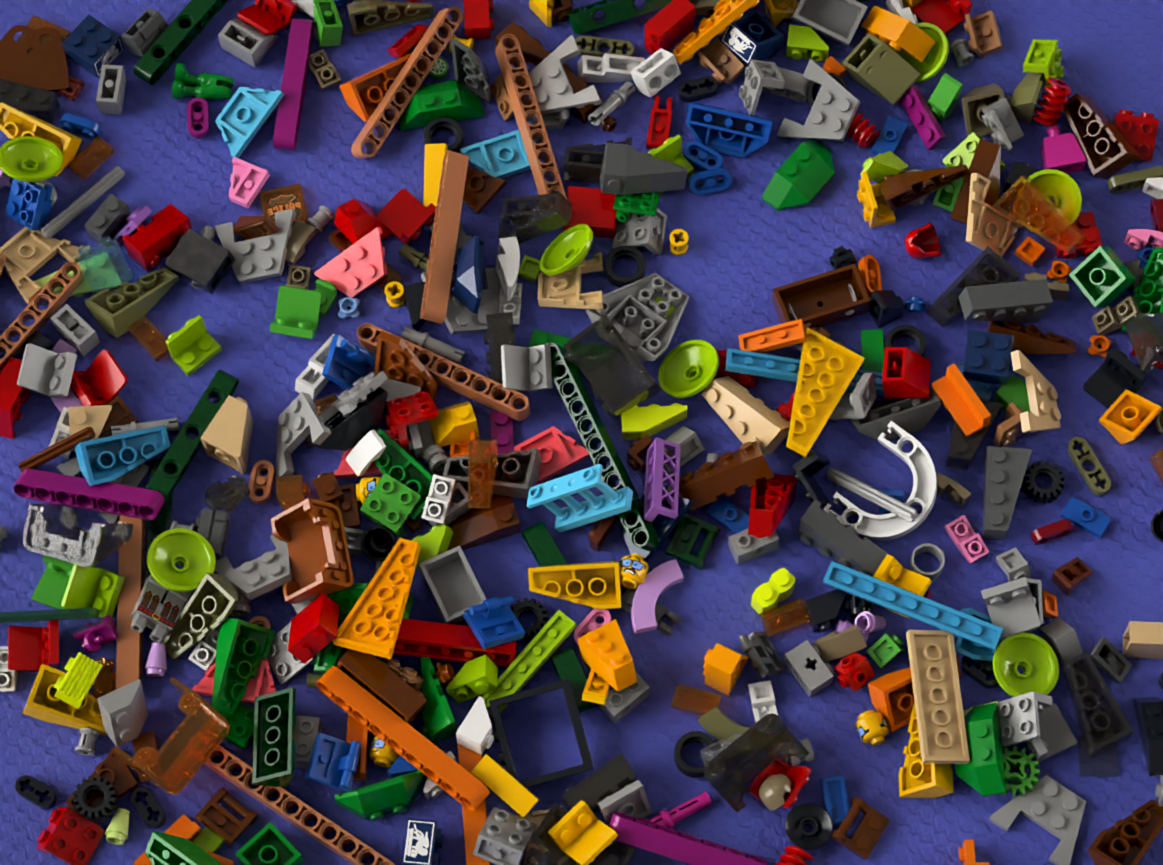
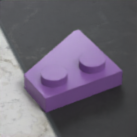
M147 205L142 210L138 207L126 219L129 223L111 241L118 246L123 241L122 237L129 235L152 210Z

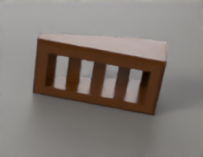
M240 216L233 230L244 240L278 233L279 228L266 216Z

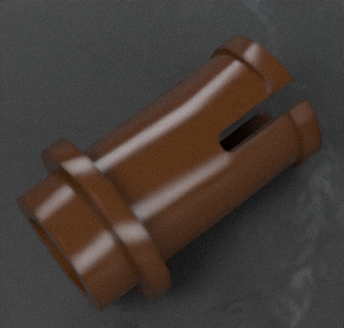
M608 115L600 122L603 131L611 132L617 126V122L614 117Z

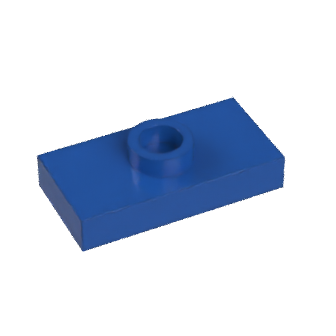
M889 116L871 153L875 155L888 151L895 153L908 128V123Z
M721 495L706 511L708 516L734 534L748 529L749 515Z
M1074 497L1070 498L1060 516L1063 519H1070L1072 524L1099 539L1111 521V517Z
M844 775L821 778L820 784L825 811L829 814L832 825L842 823L850 810Z

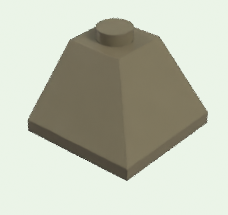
M996 83L974 88L961 98L967 137L972 132L981 136L993 133L990 126L987 127L983 122L982 115L984 113L982 109L1004 98L1003 89Z

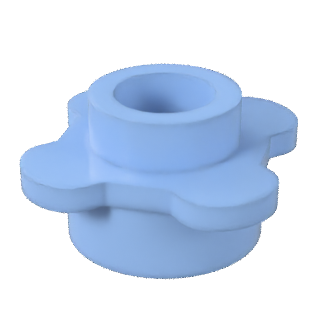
M346 297L339 300L340 311L338 315L340 318H357L360 315L358 311L360 301L357 298Z

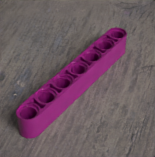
M292 19L281 85V92L285 95L278 104L273 137L274 149L296 150L309 69L310 59L308 57L311 55L314 36V20Z
M24 469L13 486L14 492L22 498L146 520H153L157 517L165 500L164 496L155 490L110 482L89 486L85 478L34 469Z
M613 812L609 827L618 834L614 840L691 865H768V861L758 856L625 813Z

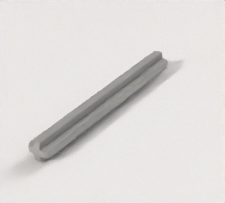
M119 166L112 169L41 229L42 234L47 239L54 236L125 176L123 169Z
M831 467L826 472L829 480L910 522H913L918 517L916 509L834 467Z

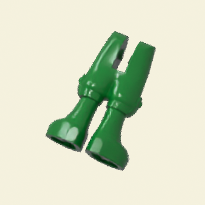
M177 63L175 80L172 85V98L178 100L186 96H195L204 100L231 99V88H233L234 78L209 73H201L198 76L192 75L187 72L185 64ZM186 85H198V86H196V87H190V86H186Z

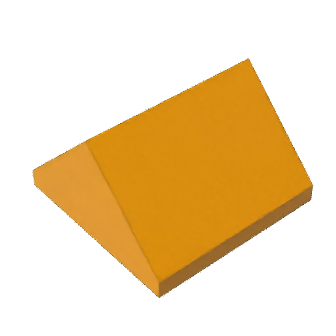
M1126 389L1100 417L1099 422L1120 444L1135 440L1158 415L1162 407Z

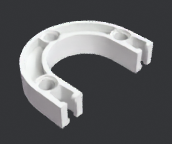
M892 421L887 425V432L891 434L894 431L901 437L897 444L886 440V434L883 432L878 437V441L901 458L913 473V489L905 504L910 507L920 505L923 510L913 522L894 513L884 515L870 514L859 509L836 492L833 496V502L837 504L840 501L847 508L841 516L833 512L838 516L839 522L843 526H852L858 532L859 537H867L869 540H892L915 530L929 515L937 494V476L929 453L917 439ZM906 443L914 446L913 450L909 453L901 450L902 446ZM828 503L823 511L829 513V511H832L830 508L832 505ZM856 514L859 516V520L855 524H850L847 522L848 516Z

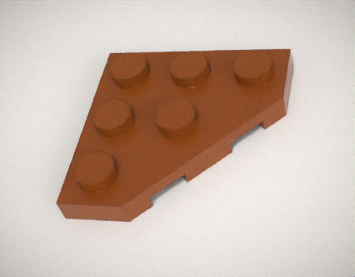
M381 331L377 340L374 374L384 371L388 377L387 379L421 387V392H428L433 402H435L439 385L402 338Z

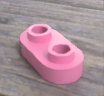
M593 609L574 631V641L577 646H579L578 638L611 621V615L607 609ZM598 618H601L604 620V622L602 624L596 623V620Z

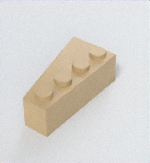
M729 376L712 380L701 394L743 444L757 441L764 456L771 455L788 435L790 421L784 420L776 410H771L765 406V402L750 395L746 388Z

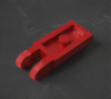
M655 96L654 105L651 108L646 149H657L669 138L672 120V97H668L666 109H659L661 99L660 96Z

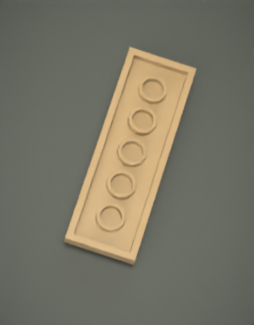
M908 630L906 637L922 764H967L970 758L953 634L942 630Z

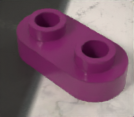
M194 98L187 104V128L189 134L196 139L203 138L209 133V107L202 98Z

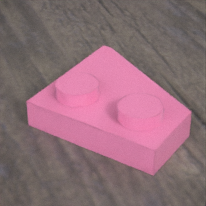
M233 157V173L230 178L229 199L231 202L249 209L270 174L265 169Z

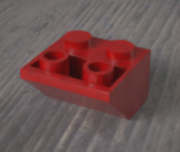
M885 347L882 375L884 397H929L931 361L908 347Z

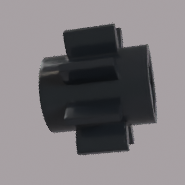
M843 246L833 249V256L829 257L833 270L856 264L852 250H846Z
M849 594V598H845V612H850V617L856 618L861 612L872 611V602Z

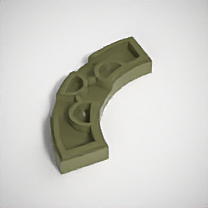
M718 706L698 717L699 723L709 734L722 743L737 749L767 751L785 746L794 741L782 720L767 726L746 727L728 718Z

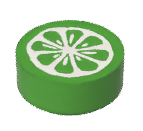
M438 58L429 71V75L434 79L446 77L449 72L447 61L443 58Z

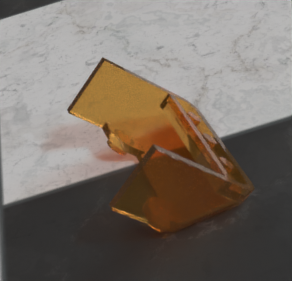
M171 677L169 681L181 695L179 708L187 716L159 751L151 747H143L131 757L117 746L113 750L127 766L168 794H178L185 788L229 732L230 726L225 717L199 694Z

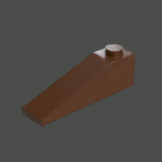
M980 138L969 167L970 174L965 177L951 215V220L967 225L972 173H979L991 181L984 202L1000 211L1001 145Z
M966 165L897 174L895 176L888 175L878 184L889 208L893 211L970 173Z
M988 321L986 332L1013 335L1011 352L1020 350L1024 355L1072 354L1076 352L1075 341L1052 332L1044 334L1035 325L1024 326L1018 322Z
M501 495L487 497L447 525L453 531L448 550L460 546L463 551L521 533L520 522L511 498Z
M1152 799L1133 811L1127 818L1120 819L1108 830L1105 829L1100 832L1088 849L1096 865H1140L1163 828V807L1158 806L1159 803Z

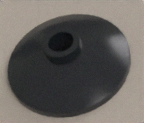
M805 803L796 806L790 811L786 818L785 830L789 840L795 846L805 850H813L823 846L829 840L832 833V821L829 814L822 807L816 804ZM810 825L813 830L806 832L804 827Z

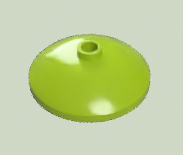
M930 23L915 24L936 41L923 62L893 49L921 74L914 83L924 82L935 76L944 66L948 57L949 43L945 33L939 27Z
M32 136L18 137L7 141L0 147V169L13 179L23 182H41L55 176L62 168L63 156L60 149L46 139Z
M1054 169L1038 171L1029 176L1018 191L1016 201L1018 214L1030 229L1038 233L1056 234L1069 228L1080 214L1082 195L1079 186L1073 178L1062 171ZM1049 200L1055 201L1053 207H1048L1047 203Z
M578 224L562 232L544 251L540 260V270L545 275L556 276L579 266L587 256L592 245V229L586 224Z
M690 340L676 346L667 354L659 368L658 380L661 388L668 395L675 398L690 397L704 390L712 382L718 371L719 356L716 349L710 343L703 340Z
M175 528L161 533L153 540L148 551L147 564L151 575L163 587L177 592H190L197 589L206 573L213 574L216 558L211 544L202 535L189 529ZM179 564V565H181L183 568H182V569H178L175 565Z
M1020 633L1005 638L998 645L993 656V671L1001 688L1012 697L1033 691L1048 695L1057 683L1059 663L1054 650L1045 640L1031 633ZM1017 667L1022 669V674L1017 671Z

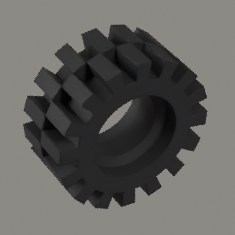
M1040 460L1038 464L1034 462L1031 467L1027 468L1022 487L1024 486V493L1028 492L1027 497L1029 499L1034 498L1033 502L1037 503L1038 500H1041V504H1045L1046 501L1051 503L1053 499L1056 500L1061 495L1065 484V476L1061 474V468L1056 469L1057 464L1049 465L1050 461L1047 460L1043 464V460ZM1040 475L1048 476L1052 481V486L1048 489H1041L1036 485L1035 479Z
M524 598L522 602L519 599L516 601V605L510 606L518 620L523 613H532L536 617V622L533 626L523 627L525 631L523 642H527V639L532 641L548 622L545 607H542L541 602L536 603V600L533 598L531 601H528V598Z
M90 776V780L87 781L86 778L82 780L83 784H78L76 786L78 790L74 791L73 794L75 796L73 801L79 813L88 820L93 819L94 822H98L100 818L102 821L105 820L106 815L111 816L113 814L111 811L116 810V803H118V794L112 783L101 776H97V778ZM101 791L104 793L105 798L100 806L92 807L88 805L87 798L91 792Z

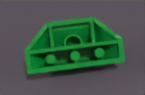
M456 80L422 85L418 88L400 116V129L405 131L426 127L430 121L440 117L452 118L457 122L484 117L480 97Z
M815 139L801 143L775 172L761 199L777 211L809 204L835 175L831 151Z
M992 703L975 706L964 716L970 761L967 764H955V774L984 797L1006 794L1007 788L998 704Z
M418 770L334 796L339 807L364 820L378 821L383 819L386 814L393 813L397 815L406 812L407 808H410L414 803L427 777Z
M157 831L152 833L145 850L146 856L150 858L152 865H222L188 839Z

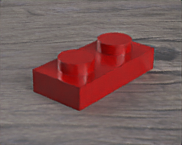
M417 24L388 48L387 51L391 57H403L409 54L410 48L417 45L427 31V26Z

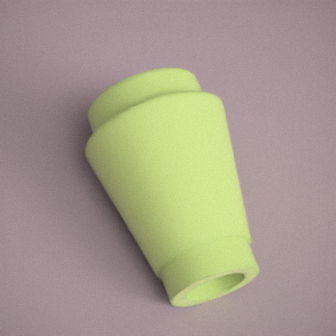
M123 808L116 809L105 832L106 840L109 843L123 845L125 840L128 839L130 814L128 810Z

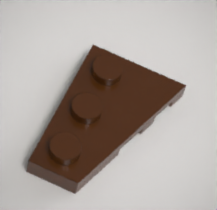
M468 166L463 201L479 214L507 182Z
M114 746L106 759L97 765L91 776H94V778L101 776L103 779L109 780L117 791L119 799L139 785ZM101 791L91 792L87 798L88 805L92 807L100 806L105 798L104 793ZM72 794L66 801L69 809L80 814L75 807L76 805L73 801L75 796Z

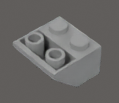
M235 18L227 23L218 34L222 49L255 68L278 40L279 35L276 33L265 35L258 28L244 23L240 18Z

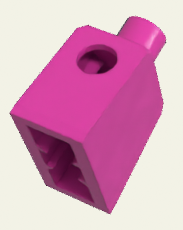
M1059 126L1048 128L1047 133L1049 137H1045L1041 145L1043 169L1059 170L1066 174L1084 171L1087 160L1074 134H1061Z

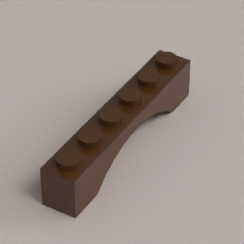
M514 22L495 37L497 47L503 35H514L519 41L525 62L535 66L552 53L544 49L539 40L530 37L525 28L516 25ZM562 64L574 94L589 87L582 77H577L572 73L571 68L567 64ZM588 104L583 108L577 109L572 107L569 109L573 115L585 124L589 121L588 116L591 112H594V109L600 105Z

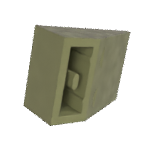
M870 33L861 40L842 62V66L846 68L845 73L847 77L893 106L921 76L914 67L885 42Z

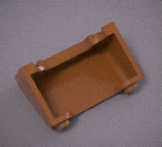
M307 498L271 518L273 535L277 539L287 542L294 581H289L283 586L285 602L296 604L317 598L322 593L325 595L332 594L353 585L354 578L341 511L336 505Z

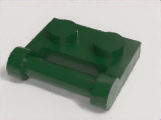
M685 513L670 541L666 555L686 562L696 569L703 570L706 564L705 558L715 537L719 536L721 529ZM701 530L707 532V535L695 557L691 555V552Z

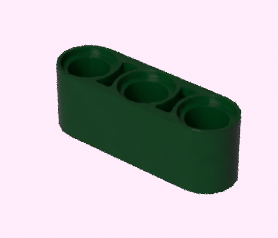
M542 521L521 531L528 548L540 567L567 564Z
M572 647L551 655L550 659L559 680L570 678L579 713L596 707L597 703L581 700L587 679Z

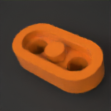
M866 255L859 260L858 269L867 294L871 297L873 291L882 290L880 266L874 256Z

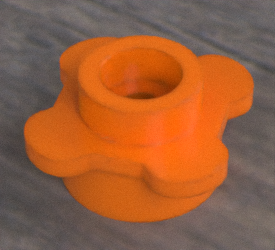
M1054 261L1052 262L1051 270L1047 272V277L1066 283L1067 276L1072 272V268L1065 262Z
M1102 335L1091 336V345L1088 348V353L1090 355H1101V357L1106 358L1111 340Z
M438 662L436 663V677L439 679V682L442 684L446 683L448 686L456 676L455 671L450 663L442 665Z

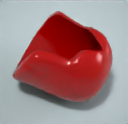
M932 223L914 229L906 235L905 248L912 258L924 259L941 256L939 240Z

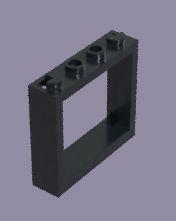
M570 678L490 700V706L486 707L490 721L494 720L496 729L492 730L495 742H500L502 751L498 752L502 766L506 765L508 773L518 780L498 706L563 688L583 764L521 781L520 783L526 788L595 770Z

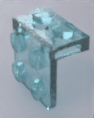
M104 237L97 241L98 245L92 248L90 245L78 249L79 253L75 255L94 294L107 288L116 287L121 283L131 280L133 277L116 238Z

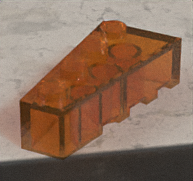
M1021 176L992 206L1067 253H1073L1088 238L1028 176Z

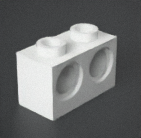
M662 48L630 71L637 91L650 98L681 74L675 55Z

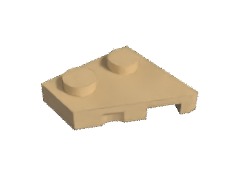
M112 405L69 407L70 436L86 427H92L95 437L90 440L98 439L112 410Z

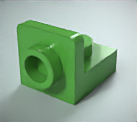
M317 279L315 291L322 292L320 315L326 317L338 298V294L333 283Z
M885 633L866 652L880 668H884L898 654L904 653L906 649L902 646L904 644L903 640L897 634Z

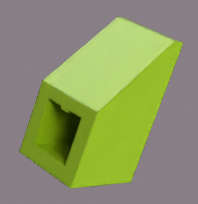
M789 25L786 57L797 60L811 59L816 62L828 59L829 46L811 27Z
M888 151L882 154L879 153L875 157H869L863 164L864 169L862 172H867L869 180L880 183L888 175L895 176L905 173L909 166L893 152Z
M445 523L443 525L438 524L432 527L429 533L419 535L411 540L418 542L421 547L416 565L418 570H420L419 563L448 550L453 531Z
M486 654L470 660L464 664L449 683L446 691L459 704L497 689L498 667Z

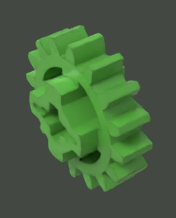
M1014 746L1013 751H1009L1005 747L1003 754L1007 793L1012 792L1013 798H1015L1017 792H1020L1022 797L1025 796L1026 789L1032 792V784L1038 785L1039 779L1037 777L1040 776V770L1036 769L1039 767V762H1032L1034 754L1032 753L1027 756L1025 748L1018 752L1017 746ZM1028 767H1029V769H1030V776H1029V778L1027 777V774L1025 773V771L1027 770Z

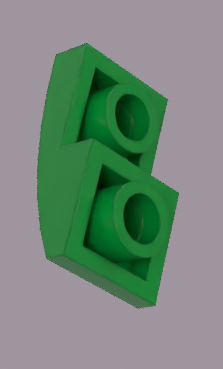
M883 329L861 330L862 357L865 358L863 370L883 373Z

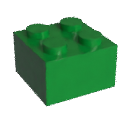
M1099 246L1069 274L1096 308H1105L1136 281V278L1111 247Z
M271 822L235 853L242 865H301L304 863L302 855Z

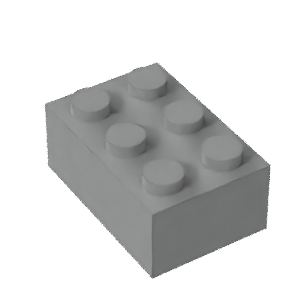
M800 0L791 19L848 46L868 6L856 0Z
M457 546L419 563L420 573L444 623L454 625L467 623L463 617L464 611L468 610L470 606L483 603L486 598L461 547Z

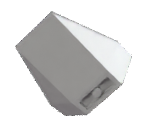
M654 273L603 295V309H586V313L599 337L633 362L655 361L668 349L689 296L657 273ZM659 296L660 298H662L663 300H665V302H664V301H659V302L656 304L655 299ZM670 305L674 306L675 309H674L673 312L669 315V317L665 320V318H666V316H667V313H668V310H669V306H670Z

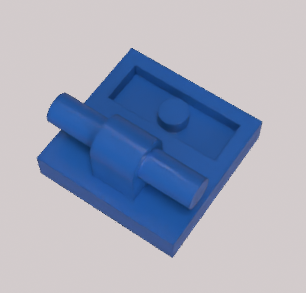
M13 179L5 214L30 230H38L39 227H44L46 216L49 214L52 204L50 198L53 186L45 184L43 188L34 182H23Z
M335 335L330 345L322 375L344 389L350 390L354 387L353 383L356 380L364 377L368 363L375 366L376 358L362 346L353 344L340 335Z
M512 596L500 599L497 597L487 599L483 603L470 606L468 610L464 611L463 617L483 649L524 638L525 631L509 605L514 604Z
M317 733L305 778L342 792L350 791L359 762L361 743L352 741L350 744L327 734Z

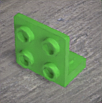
M285 285L279 286L275 320L270 323L269 332L313 339L318 331L322 292Z
M385 473L360 508V511L379 526H386L393 531L395 536L402 538L405 533L402 526L420 501L421 495Z
M46 551L42 558L46 569L32 595V600L72 615L75 610L64 608L61 606L76 562Z

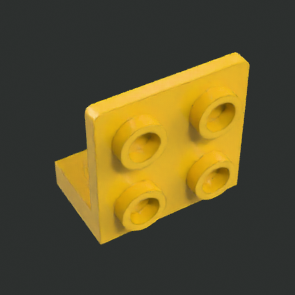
M862 172L861 180H858L859 190H857V198L859 203H863L864 206L862 210L864 220L869 222L870 228L895 223L894 211H891L879 184L871 185L867 172Z
M888 554L873 575L876 579L922 597L932 583L930 578L904 568L893 556Z
M582 800L548 831V834L560 850L580 865H588L594 861L595 857L618 836L616 831L597 819L589 806Z

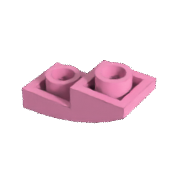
M1130 229L1127 232L1124 243L1136 250H1144L1147 245L1155 249L1163 248V232L1148 229Z
M965 515L944 526L956 547L969 563L989 553L979 533H975Z

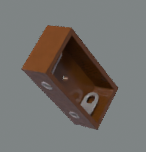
M855 264L774 288L772 293V302L781 324L802 319L806 328L810 329L869 311L870 306L869 296ZM822 303L823 306L819 307L817 304Z

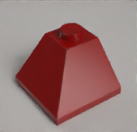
M352 199L337 207L334 224L352 244L376 227H381L382 234H380L381 241L393 235L377 219V213L367 203Z

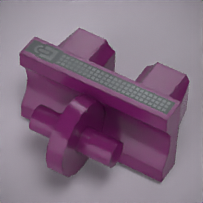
M107 615L101 621L88 623L84 628L75 631L73 637L81 641L82 647L86 651L96 652L101 648V645L116 640L119 634L115 630L116 622Z

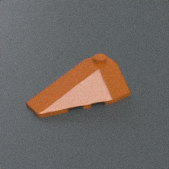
M412 53L339 85L347 105L364 122L369 120ZM417 62V68L420 70V65ZM406 78V84L409 86V80Z
M956 654L957 667H958V675H959V677H960V676H961V670H960L958 655ZM910 667L885 674L869 682L868 688L871 702L876 711L883 715L889 731L893 732L909 724L913 704L915 703Z

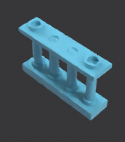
M598 464L530 487L526 507L530 509L544 505L556 515L554 529L561 533L631 510L633 490L629 487L616 491L601 480L603 466ZM596 487L604 494L596 496L588 489ZM579 493L586 500L578 502L571 495ZM561 499L569 506L561 508L553 501Z

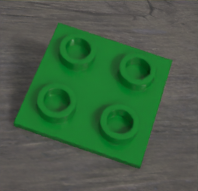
M654 192L626 195L616 194L613 209L617 210L616 218L620 222H625L628 220L630 212L655 217L660 194Z
M240 702L233 714L215 710L203 727L209 730L210 734L221 737L222 740L227 738V743L233 741L232 744L238 746L239 749H247L250 745L249 739L254 734V709Z

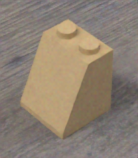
M229 395L200 438L206 455L243 475L247 469L253 428L251 412L248 403L240 397L234 398Z

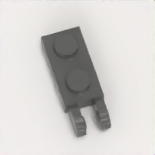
M627 588L621 596V609L631 614L632 602L637 589ZM656 602V629L671 636L674 632L673 629L660 621L664 617L672 623L679 625L681 618Z

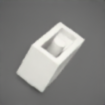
M479 696L458 728L456 737L457 744L480 755L483 754L486 748L489 749L491 747L494 736L484 699Z

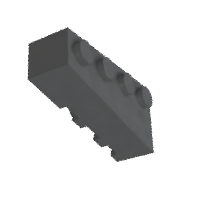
M1046 279L967 286L958 297L965 320L1038 322L1053 303Z
M987 446L984 456L982 539L1004 541L1032 449Z
M537 448L524 452H519V450L509 451V453L505 454L487 453L486 456L477 457L476 455L449 457L446 460L443 476L456 479V483L459 482L466 491L528 499L529 488L537 485L542 457Z
M814 499L800 519L798 530L800 540L808 546L813 545L818 548L823 556L832 557L838 561V564L873 577L888 553L867 537L859 538L856 529L850 525L843 526L837 519L838 516L832 511H829V513L824 512L819 508L821 503Z

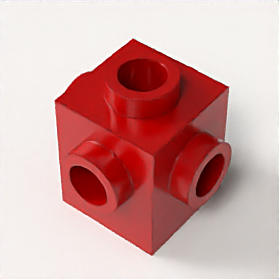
M857 652L843 658L834 667L838 675L836 679L843 688L848 687L855 692L864 687L866 682L876 675L867 658Z

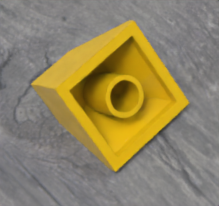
M469 401L438 409L439 416L429 419L435 443L441 447L469 440L471 431H475L476 437H480L477 420Z

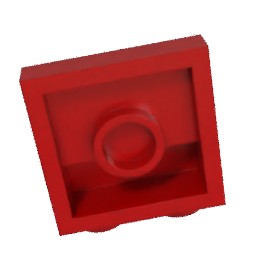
M1093 212L1080 213L1076 221L1069 228L1052 234L1057 258L1072 259L1076 256L1084 255L1088 257L1099 246H1102L1099 227H1096Z

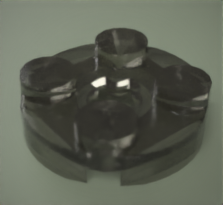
M241 476L227 477V482L221 483L219 480L211 485L204 495L209 509H224L226 512L234 510L237 507V503L251 492L244 478Z

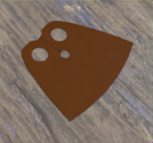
M25 25L12 27L0 41V87L25 91H48L69 88L67 61L58 31L48 27H42L38 30L31 29ZM17 32H24L27 35V39L22 43H17L14 40V35ZM50 34L52 42L48 45H42L39 42L40 36ZM30 48L34 50V53L31 55L27 54V50Z

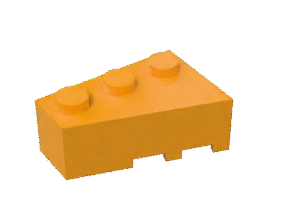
M875 5L861 25L867 31L865 35L870 33L896 51H901L920 62L924 61L936 42L910 20Z
M616 619L578 638L582 660L617 692L637 682L633 659Z
M716 643L713 649H708L704 657V684L729 696L749 657L725 645Z

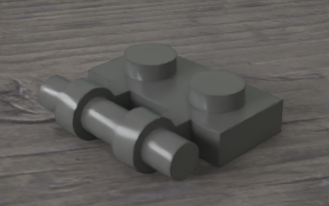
M753 632L749 636L743 634L739 637L742 650L749 655L753 662L751 665L755 671L758 670L761 677L768 674L781 675L787 670L765 632Z

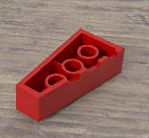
M773 474L774 478L767 480L766 477L756 480L757 484L751 488L748 535H753L757 538L772 536L795 501L797 480L794 476Z

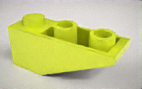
M674 403L670 406L651 404L647 407H638L637 405L622 407V441L642 439L645 435L651 437L686 419L687 405Z

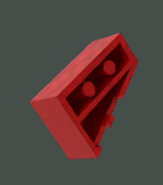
M169 204L152 216L151 219L153 221L146 226L139 225L137 227L138 231L132 236L125 235L122 237L129 257L147 272L152 267H156L160 263L161 258L175 248L180 237L188 229H192L190 219L172 204Z
M11 357L7 364L2 366L0 371V436L14 439L16 434L13 428L16 420H21L23 414L19 413L23 401L28 402L32 390L17 385L22 360Z

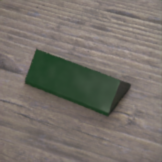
M294 687L255 697L252 784L288 787L294 776L296 695Z

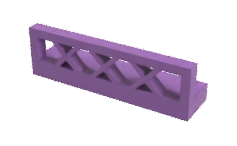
M657 437L647 449L644 520L652 522L658 514L674 519L678 516L681 445ZM664 448L674 451L673 457L670 458L665 453ZM667 464L673 471V474L669 475L663 466ZM664 482H667L672 488L671 492L668 493L663 487ZM666 499L671 505V509L663 507L662 501Z

